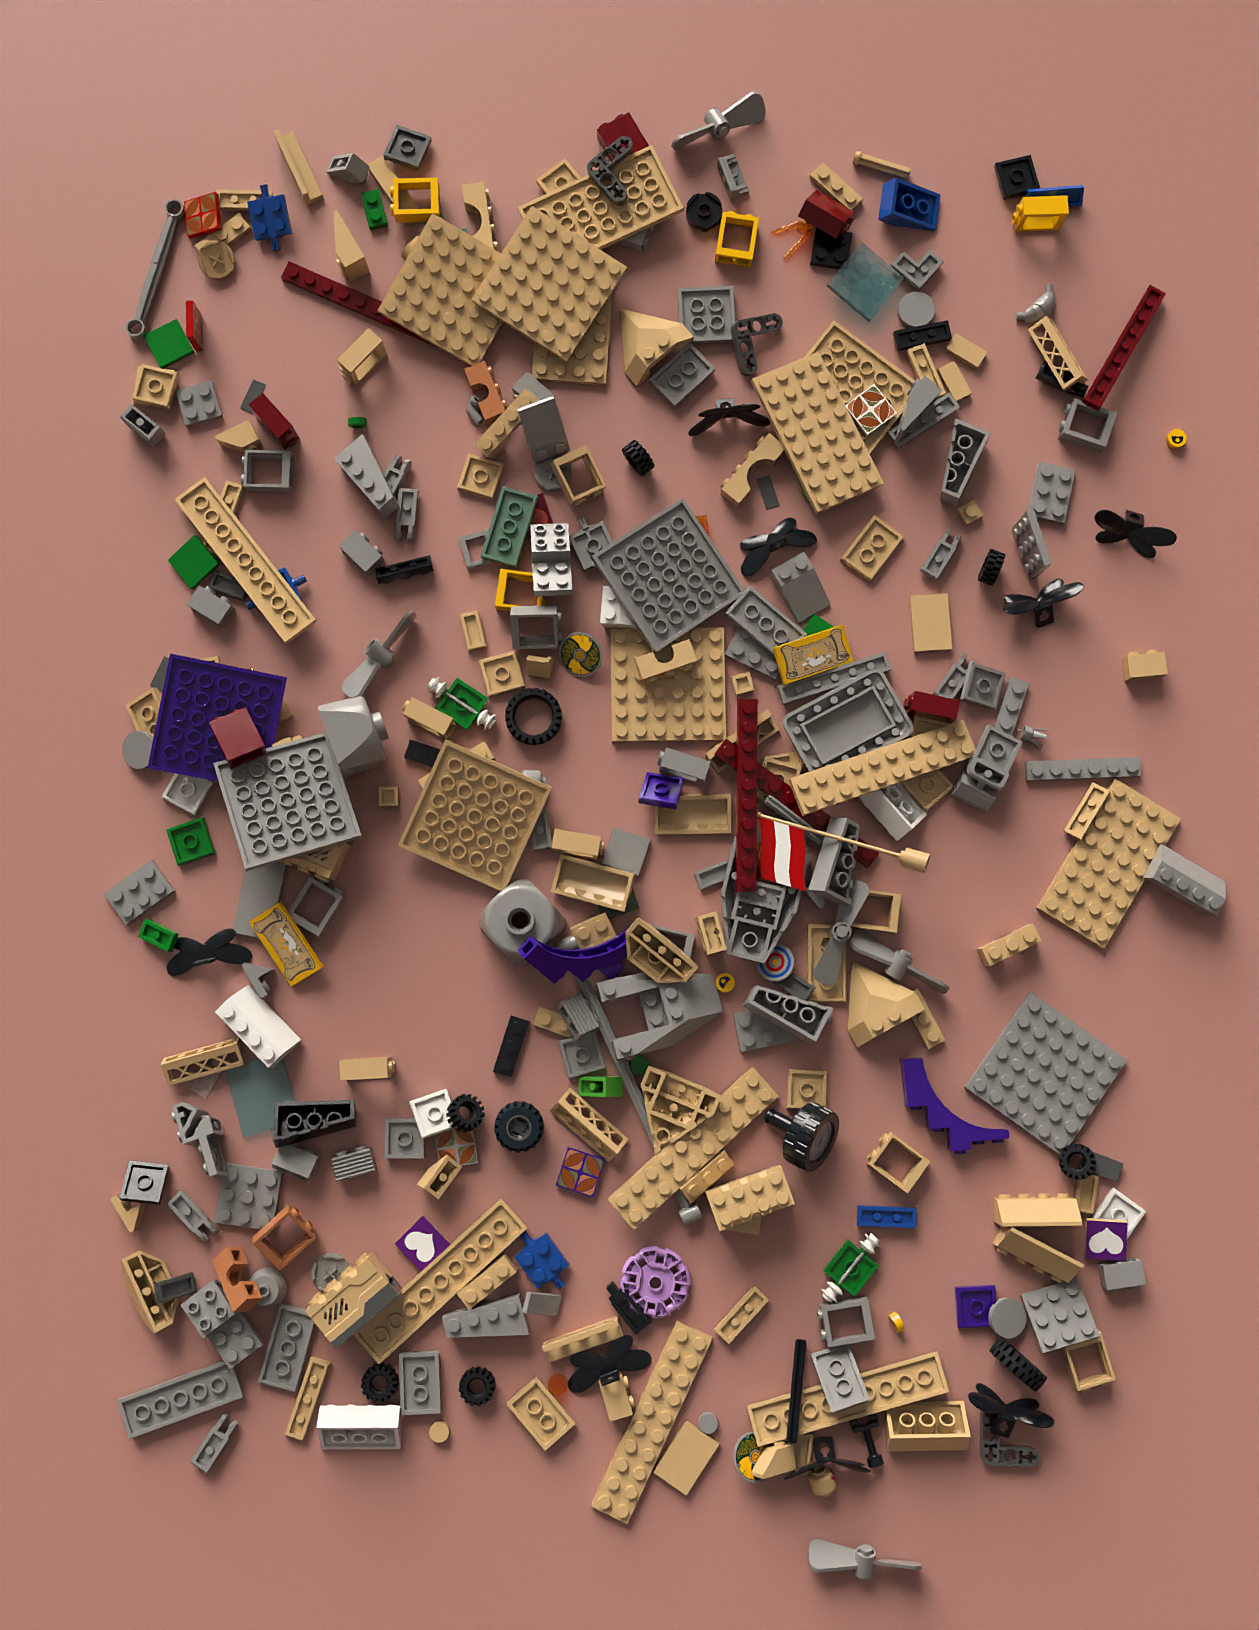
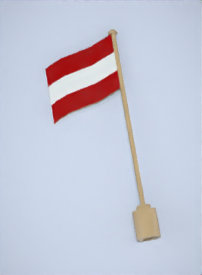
M761 812L757 813L761 829L760 873L763 879L807 891L804 878L806 859L804 830L898 857L901 867L925 873L929 864L930 854L906 848L905 851L902 850L899 854L763 815Z

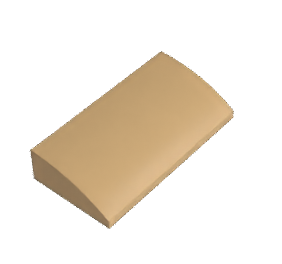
M681 794L676 810L654 806L655 834L731 833V794Z
M560 854L551 892L625 912L636 874Z

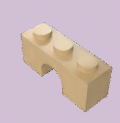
M690 639L671 645L673 659L668 663H660L655 658L654 652L636 657L635 663L642 683L647 682L650 684L656 682L658 677L664 675L665 677H671L676 674V671L681 669L683 671L693 669L694 665L697 664V658Z
M1027 924L1001 939L978 948L977 951L986 967L994 965L1042 940L1034 924Z
M505 1253L482 1274L467 1283L457 1295L468 1310H470L514 1275L518 1268Z

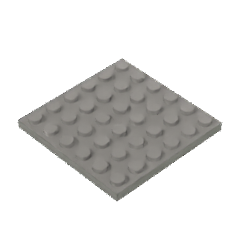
M684 498L590 557L654 654L739 598L745 591Z
M327 732L266 748L267 754L231 769L226 760L213 763L246 871L362 838Z
M1029 992L964 1087L1062 1156L1063 1153L1061 1151L1072 1143L1127 1060L1038 996Z

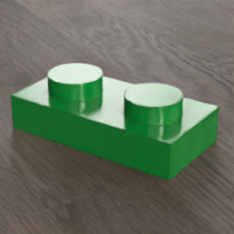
M379 189L362 192L361 195L369 229L374 230L387 227L388 224Z
M144 919L138 937L165 951L173 952L179 933L150 919Z

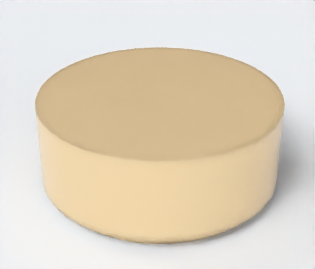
M442 1420L435 1421L429 1430L430 1438L437 1443L445 1441L450 1432L448 1424Z

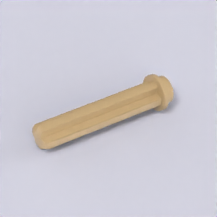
M861 150L860 152H855L852 162L856 163L855 166L858 164L905 179H908L911 169L863 154Z

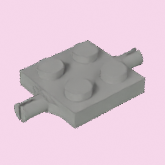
M581 516V518H577L581 529L577 533L570 535L569 540L585 572L596 567L590 557L613 542L603 521L595 525H588L584 516Z

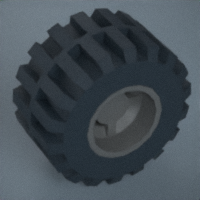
M514 1101L507 1104L497 1114L494 1132L496 1139L501 1143L502 1147H506L511 1152H526L539 1143L543 1134V1118L534 1105L528 1104L525 1101Z

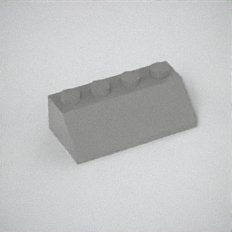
M1160 844L1143 878L1203 914L1218 916L1226 900L1225 881Z

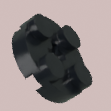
M710 192L694 194L687 202L686 219L694 228L703 232L709 231L721 221L723 209L720 199ZM702 208L704 210L705 208H707L708 214H701L700 209Z

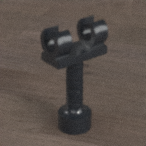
M876 1413L868 1415L870 1422L859 1425L857 1419L849 1421L853 1433L863 1431L869 1452V1457L866 1458L869 1468L884 1464L882 1455L877 1454L870 1430L880 1426Z

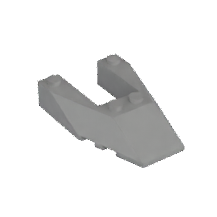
M736 836L733 838L721 890L726 954L765 963L791 919L796 914L802 890L781 884V887L756 881L755 893L736 892ZM806 854L804 878L806 875L810 854Z
M643 972L596 984L601 1005L638 995L648 1031L612 1040L611 1043L616 1061L671 1047L723 1012L713 974L693 973L687 982L657 983Z

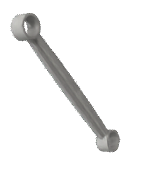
M171 199L165 204V212L168 216L146 276L135 318L130 319L126 324L127 333L132 339L137 341L144 339L143 335L147 334V327L144 323L162 276L177 222L185 217L184 206L178 199ZM180 206L181 210L175 215L170 214L172 207ZM142 325L140 333L131 334L133 326Z

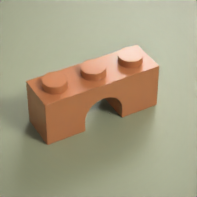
M485 361L465 368L464 372L472 393L484 390L489 394L485 400L478 402L479 410L487 426L494 423L508 407L505 400L501 401L499 394H501L498 383L494 384L492 380L494 373L491 366L487 367Z
M226 1247L213 1260V1264L232 1312H249L262 1299L256 1281H242V1271L248 1265L242 1247Z

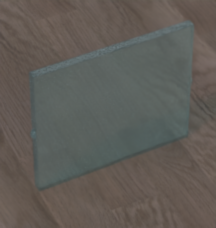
M252 1059L251 1062H247L242 1066L225 1070L243 1137L269 1129L273 1130L275 1102H295L284 1059L274 1068H268L260 1059Z

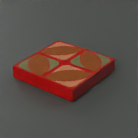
M212 192L184 201L188 238L193 239L222 230L219 194Z
M186 300V337L196 351H203L202 315L193 300Z

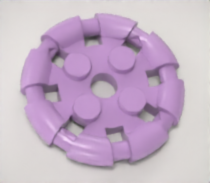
M658 1246L642 1248L639 1250V1253L634 1256L631 1255L625 1262L621 1271L623 1276L620 1279V1289L622 1288L623 1293L625 1292L624 1289L629 1292L635 1303H638L643 1309L645 1315L653 1317L652 1319L668 1317L676 1309L679 1310L689 1296L688 1287L691 1285L689 1269L681 1261L682 1258L671 1249H661ZM656 1257H664L663 1263L656 1262ZM645 1259L647 1264H644L641 1268L638 1262ZM674 1265L678 1269V1271L675 1274H673L672 1270L670 1269ZM631 1274L637 1275L636 1282L630 1281ZM654 1277L661 1280V1285L658 1288H653L650 1285V1280ZM675 1283L681 1284L680 1290H674ZM638 1291L641 1297L635 1299L632 1294ZM670 1297L672 1303L666 1306L663 1301ZM648 1302L655 1304L654 1309L647 1307ZM630 1303L629 1307L634 1309L635 1312L639 1314L637 1310L633 1307V1305Z

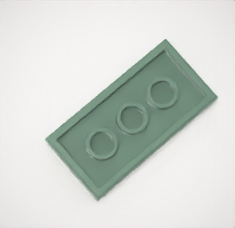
M502 486L480 556L481 559L513 568L518 567L539 497L537 495Z

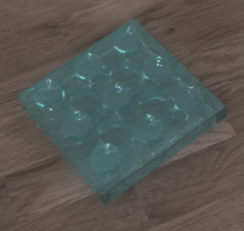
M861 242L827 287L870 322L904 277Z

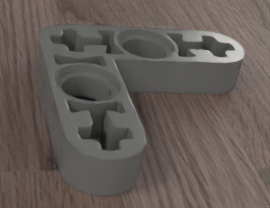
M627 136L618 138L587 164L589 177L616 206H622L627 202V191L610 170L632 153L633 143ZM622 144H623V145H627V144H628V148H627V149H626L625 147L621 148V145H622ZM608 154H613L615 159L609 162L605 160V157ZM592 167H599V173L596 170H592ZM605 179L612 180L610 186H604L602 182ZM614 189L619 195L622 194L621 199L619 197L616 198V194L613 191Z
M773 313L742 319L732 324L731 336L738 368L742 375L749 376L755 373L758 368L751 336L779 330L783 325L782 317L779 314ZM772 320L776 321V325L766 326V323ZM754 321L760 323L761 328L759 331L753 328ZM747 326L746 330L742 332L737 331V327L742 328ZM741 343H745L748 346L747 353H743L740 350ZM745 365H751V369H746Z
M980 1411V1457L984 1463L990 1466L1033 1467L1037 1465L1040 1457L1032 1446L1000 1445L999 1435H995L991 1440L986 1439L985 1432L991 1429L992 1425L989 1424V1417L985 1415L987 1412ZM995 1414V1415H991V1422H992V1423L994 1422V1420H995V1418H996V1414ZM985 1443L991 1445V1452L994 1454L990 1460L985 1456V1454L989 1453V1447ZM1009 1450L1015 1453V1457L1011 1461L1005 1460L1004 1457L1005 1453ZM1018 1451H1020L1021 1455H1028L1031 1452L1034 1457H1031L1030 1461H1028L1026 1457H1020Z

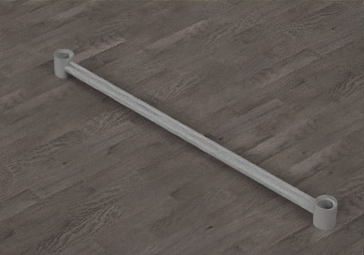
M573 934L555 942L559 949H580ZM576 977L584 996L589 1001L591 1012L596 1014L599 1019L601 1034L653 1145L645 1100L627 1060L616 1061L611 1042L617 1038L590 979L587 978L582 982ZM678 1189L675 1195L682 1208L678 1211L685 1227L703 1219L697 1203H689Z

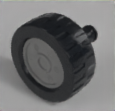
M815 1102L804 1105L793 1119L780 1112H776L774 1109H769L764 1118L767 1124L770 1123L773 1127L786 1133L783 1142V1156L785 1160L807 1172H812L823 1164L835 1144L839 1131L838 1115L827 1107Z

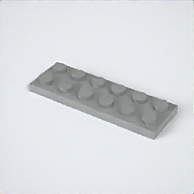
M223 1360L119 1398L117 1403L128 1438L131 1439L240 1399L245 1394L236 1366L229 1369Z

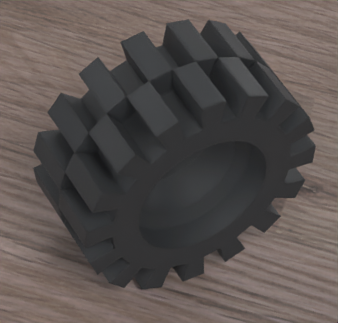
M637 440L631 441L622 449L625 459L640 476H644L655 467L649 453L646 452V449Z
M990 549L980 570L978 581L993 586L1000 573L1006 554Z
M472 1094L458 1096L447 1107L449 1112L446 1113V1117H450L447 1121L448 1123H453L451 1126L453 1129L457 1126L456 1131L458 1132L463 1130V1133L472 1131L480 1125L485 1116V1113L482 1112L484 1106L480 1107L482 1102H477L476 1096L471 1098ZM460 1107H466L470 1110L472 1115L470 1120H466L460 1115Z
M1072 1144L1066 1146L1061 1151L1063 1155L1059 1156V1166L1067 1177L1082 1180L1091 1176L1093 1171H1095L1096 1157L1088 1147L1082 1144ZM1074 1154H1080L1085 1159V1166L1080 1170H1076L1070 1165V1158Z
M376 1363L365 1372L361 1380V1388H363V1395L366 1394L368 1400L372 1399L374 1403L376 1401L382 1403L384 1400L388 1401L394 1395L399 1381L397 1380L398 1374H395L396 1370L394 1368H390L391 1365L388 1364L386 1366L384 1363L378 1365ZM381 1375L386 1378L387 1387L384 1390H377L373 1387L372 1381L375 1376Z
M477 1366V1368L471 1367L470 1370L465 1371L459 1383V1392L461 1393L460 1397L465 1399L464 1402L466 1404L469 1402L471 1403L470 1406L475 1404L478 1407L481 1404L485 1405L488 1400L490 1401L496 1386L492 1373L488 1372L485 1367L482 1369L481 1366ZM480 1379L484 1382L485 1389L482 1393L475 1394L470 1390V1382L472 1380Z

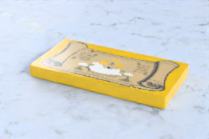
M839 625L773 648L784 685L854 661L844 625Z
M281 901L249 921L251 927L291 987L323 967Z

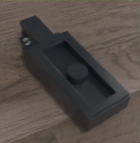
M1043 361L1035 378L1063 392L1070 393V395L1082 398L1089 387L1084 383L1076 382L1068 389L1063 390L1047 361ZM1064 371L1063 381L1067 383L1074 376L1071 372Z
M613 1281L607 1285L606 1289L612 1295L609 1297L611 1305L637 1335L651 1323V1319L644 1314L643 1309L638 1303H635L627 1290L624 1289L625 1292L623 1293L622 1288L619 1289ZM630 1303L633 1305V1307L637 1310L639 1314H637L634 1309L629 1307Z

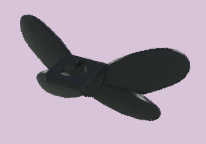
M733 398L716 400V408L708 409L698 414L699 417L705 418L693 426L688 435L691 437L699 435L723 418L736 417L746 423L761 427L769 426L771 422L767 417L753 412L761 407L758 404L734 405ZM722 404H729V405H730V406L721 407Z
M1100 510L1094 517L1097 525L1104 529V531L1097 533L1095 537L1097 542L1115 543L1128 538L1137 552L1147 558L1156 556V550L1153 546H1170L1177 539L1176 534L1170 529L1153 526L1144 527V515L1130 510H1126L1125 520L1110 510ZM1130 516L1137 517L1139 520L1134 521Z
M787 518L781 521L770 534L754 535L744 539L740 543V548L750 550L741 565L742 574L744 576L755 574L766 562L770 553L786 545L793 547L814 545L817 542L815 534L806 530L793 529L796 525V520L794 518Z
M1055 579L1041 590L1037 598L1020 594L1006 595L1004 600L1009 604L1003 607V611L1008 614L1018 615L1034 610L1035 624L1039 628L1054 622L1052 603L1076 596L1083 590L1084 585L1080 582L1063 585L1064 581L1062 579ZM1042 611L1049 613V617L1045 621H1040Z
M231 928L217 932L204 944L191 938L178 937L174 948L181 952L168 962L167 972L171 976H178L189 971L194 966L209 964L216 960L229 964H244L251 960L252 953L244 946L229 943L236 936L235 930Z
M624 1335L616 1340L604 1357L588 1352L573 1354L570 1362L572 1365L580 1367V1369L570 1377L568 1388L573 1393H581L595 1384L599 1378L601 1386L620 1380L619 1370L638 1371L647 1368L652 1361L651 1355L644 1350H629L633 1343V1338L630 1335Z
M981 1383L976 1384L978 1393L971 1392L968 1395L969 1401L976 1408L987 1413L996 1414L990 1429L992 1434L1009 1438L1016 1420L1039 1428H1050L1054 1425V1419L1051 1416L1037 1410L1040 1404L1035 1399H1018L1005 1404L992 1389ZM1005 1421L1008 1429L1005 1431L998 1430L997 1426Z
M822 1437L813 1439L816 1462L801 1467L799 1470L786 1476L784 1480L794 1478L830 1461L859 1472L869 1473L871 1471L862 1467L865 1465L863 1463L836 1459L833 1438ZM821 1442H826L829 1445L830 1449L827 1457H823V1454L819 1451V1444Z

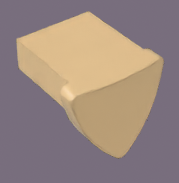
M528 655L526 660L527 675L549 679L554 667L555 657L548 656L543 658Z

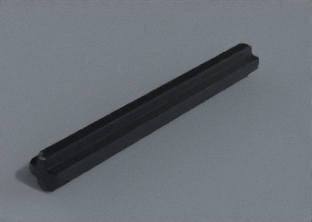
M796 1339L786 1436V1441L789 1443H797L806 1350V1341L802 1339Z

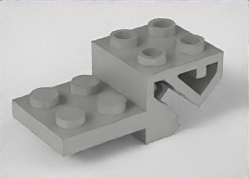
M568 523L530 524L534 596L572 595Z
M988 724L973 756L965 763L951 796L982 812L988 811L996 800L997 790L1003 789L1009 777L1008 772L1022 741Z
M185 1102L172 1106L174 1111L172 1112V1118L178 1125L179 1131H177L180 1142L193 1147L198 1146L200 1154L205 1159L204 1170L207 1175L219 1179L227 1177L228 1172L218 1142V1138L225 1136L220 1120L208 1116L209 1113L203 1109Z
M217 1279L212 1280L181 1304V1307L201 1337L205 1338L208 1336L229 1369L235 1367L264 1344L243 1312H232L222 1284Z

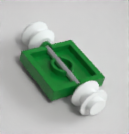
M440 677L433 678L427 686L429 688L428 693L435 692V698L444 696L435 708L436 710L452 717L458 725L467 731L476 718L477 725L483 724L485 731L488 728H493L497 721L495 719L496 715L490 716L488 709L481 712L489 700L486 696L459 678L455 679L448 690L447 682L443 684L439 682Z
M872 1233L869 1236L865 1234L867 1238L865 1241H859L861 1249L847 1239L823 1269L825 1273L835 1280L834 1283L827 1282L829 1287L826 1290L821 1289L824 1292L822 1296L830 1303L833 1300L837 1303L836 1296L843 1295L841 1287L845 1288L855 1297L879 1266L867 1256L868 1253L875 1254L874 1248L876 1246L881 1247L878 1244L880 1240Z

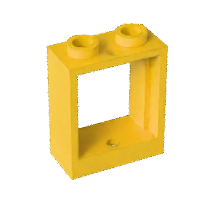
M438 177L393 179V186H390L391 198H394V204L390 205L391 216L395 217L396 223L427 222L432 213L440 217V186ZM431 189V209L400 210L399 190Z
M1068 196L1023 197L1020 204L1017 205L1016 212L1012 215V224L1015 225V232L1060 230L1069 214Z
M733 211L722 213L715 262L751 268L759 217L751 214L740 215ZM725 224L753 228L749 252L722 248Z
M500 569L495 601L496 610L511 612V607L517 606L505 604L508 579L533 582V573ZM538 596L537 606H546V600L543 599L544 596Z

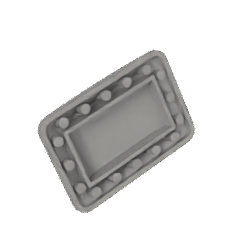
M879 669L869 670L788 713L783 719V727L808 772L899 742L913 732V724L885 674Z

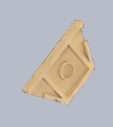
M795 751L766 756L762 766L790 786L788 780L800 775L803 761L798 752ZM757 787V797L764 802L769 795Z

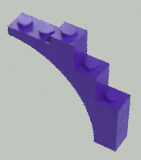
M630 926L615 938L590 948L577 950L554 948L531 936L518 951L529 964L554 984L563 978L568 970L582 982L589 978L596 969L607 978L613 979L625 967L621 961L627 957L625 932Z
M923 1058L900 1059L904 1105L910 1107V1110H921L922 1106H924L926 1128L932 1129V1132H943L944 1128H946L948 1150L954 1151V1154H965L966 1150H971V1142H973V1145L985 1144L984 1140H992V1143L1004 1142V1139L1010 1138L1009 1130L990 1129L972 1125L960 1119L945 1107L936 1096L927 1079Z

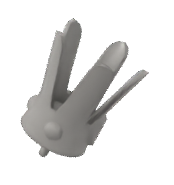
M1025 725L1023 731L1017 730L1022 732L1020 739L1027 740L1042 748V745L1032 739L1031 736L1045 739L1047 736L1044 733L1035 730L1047 731L1048 729L1031 728Z

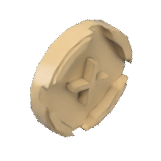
M218 240L208 241L202 245L198 252V265L201 271L209 278L216 280L224 279L234 270V253L224 242Z

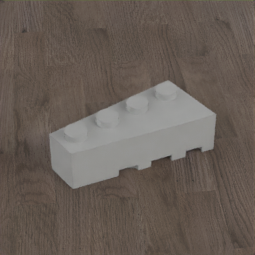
M955 418L940 500L958 506L988 443L990 432Z
M362 434L334 459L379 512L387 518L399 507V503L370 443Z
M831 817L826 833L858 842L860 825L848 818ZM825 836L808 890L832 903L850 905L849 889L853 888L851 873L852 868L855 869L856 861H854L853 856L854 851L857 850V845Z
M758 985L751 989L743 1004V1007L808 1045L817 1041L833 1010L832 1007L818 1005L815 1002H808L792 995L781 994V992Z
M517 1292L476 1304L470 1310L465 1307L444 1313L442 1321L447 1338L529 1335L530 1327L527 1315L522 1312L524 1304L521 1293Z

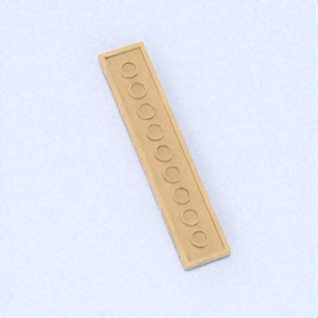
M205 477L175 498L181 509L286 644L317 622Z
M964 720L798 775L790 778L788 781L801 814L805 816L971 759L975 746Z
M751 1067L721 1094L713 1116L673 1143L670 1142L607 1200L630 1227L635 1230L768 1107L778 1095L755 1068Z
M501 1198L403 1287L399 1296L353 1334L354 1337L374 1360L380 1364L528 1227Z
M676 1320L591 1507L628 1524L713 1339L711 1336Z
M931 1352L861 1372L860 1375L870 1401L835 1414H831L821 1384L802 1389L798 1435L949 1392L938 1352ZM790 1393L746 1405L758 1447L786 1439Z

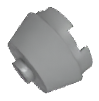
M262 1268L256 1271L249 1280L256 1281L262 1299L256 1304L259 1307H275L282 1302L286 1295V1280L276 1269Z

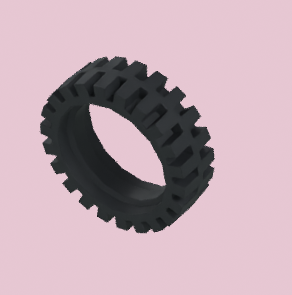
M526 688V690H521L518 694H515L508 702L505 720L508 730L518 741L527 745H541L550 741L557 734L561 726L562 712L558 701L551 693L539 688ZM532 698L546 702L552 711L550 726L543 733L537 735L526 734L521 731L515 721V713L518 706L525 700Z
M1002 1337L989 1350L1009 1371L1033 1391L1037 1392L1047 1380V1377L1034 1364Z

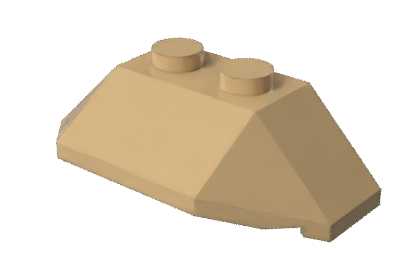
M637 918L625 932L628 960L657 983L687 982L698 969V966L680 948L640 918Z
M140 1250L121 1259L123 1281L140 1318L153 1333L173 1324L180 1297L157 1303L153 1283L172 1278L164 1260Z

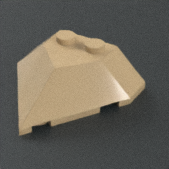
M620 309L625 373L638 387L651 376L650 368L676 346L679 350L683 349L694 337L682 323Z
M852 961L848 1032L857 1048L925 1010L916 992Z
M648 1065L641 1087L655 1154L670 1142L673 1143L713 1116L721 1095L674 1073Z

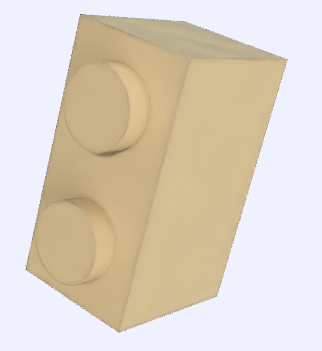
M1149 650L1146 651V654H1139V651L1127 653L1128 655L1122 659L1124 681L1162 678L1168 674L1165 652Z
M619 1371L620 1380L605 1386H601L599 1378V1385L610 1422L633 1415L632 1408L636 1407L633 1396L628 1395L627 1388H630L627 1376L623 1377L622 1371Z

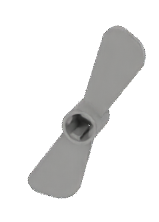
M752 91L722 113L718 108L709 110L704 117L706 126L678 136L672 142L671 147L673 150L679 149L711 131L715 137L722 138L729 133L730 129L761 122L766 114L763 98L758 92Z
M412 610L403 616L384 644L377 638H374L368 644L364 653L369 657L342 684V691L348 697L362 696L379 667L389 666L394 661V652L390 650V647L414 621L416 614Z
M851 879L853 880V888L849 889L851 904H838L836 923L829 929L831 938L813 970L815 980L825 985H833L838 980L844 941L851 936L850 926L869 895L868 885L855 879Z
M862 929L856 930L850 939L851 948L858 953L887 964L884 971L891 977L902 980L907 972L939 993L945 994L950 989L942 981L911 966L913 959L908 951L901 949V951L896 950L894 953Z
M814 1539L811 1541L808 1550L809 1566L817 1573L853 1570L858 1578L870 1579L874 1575L875 1565L911 1570L922 1569V1564L916 1561L875 1558L876 1551L868 1544H862L855 1550L821 1539Z

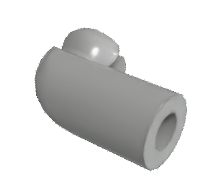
M472 396L467 402L466 413L476 425H479L484 420L478 413V402H480V399L477 396Z

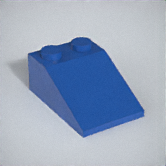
M895 177L883 184L878 220L893 226L935 231L941 194Z

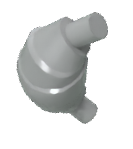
M1047 284L1045 293L1026 309L1025 313L1017 312L1016 320H1024L1025 323H1037L1045 316L1049 317L1056 306L1053 285Z

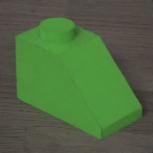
M578 1076V1095L589 1097L623 1096L622 1076Z

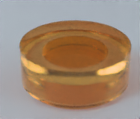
M562 1374L552 1375L548 1381L549 1391L553 1395H562L566 1392L568 1387L566 1377Z

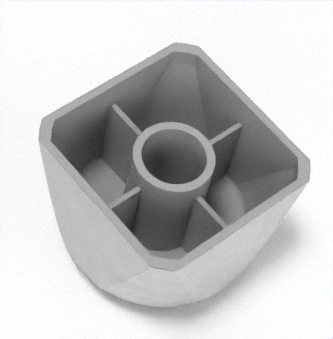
M359 696L318 706L336 760L345 779L385 762L386 754L381 741L389 739L380 712L371 714L364 697Z
M519 879L504 888L488 903L479 916V926L516 966H525L528 962L521 956L518 949L531 936L548 945L566 928V919L529 879ZM518 912L526 913L529 918L528 925L523 929H517L512 925V918Z

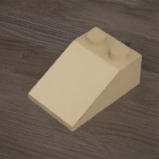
M335 210V250L338 257L336 262L343 278L347 277L350 283L370 273L365 256L340 214Z

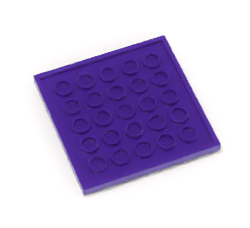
M170 653L148 768L219 782L213 763L223 761L225 758L211 731L209 722L213 721L216 717L228 715L235 709H243L245 707L265 745V749L273 747L272 744L275 743L287 677Z

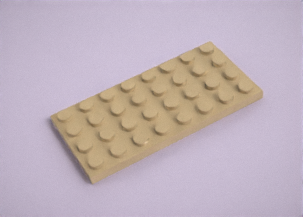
M650 145L629 155L610 170L627 191V202L624 205H614L589 175H586L519 206L518 211L522 219H524L531 206L602 250L684 212V208L653 146ZM605 179L603 180L602 184L604 186H610L612 184V180ZM614 189L613 191L616 194V198L619 197L621 199L622 194L619 195Z
M819 351L751 380L816 514L883 486L884 482Z
M1117 779L1112 780L1107 789L1110 791L1108 798L1082 841L1077 839L1036 907L1102 949L1106 947L1145 881L1143 876L1160 844L1166 845L1181 820L1178 816Z

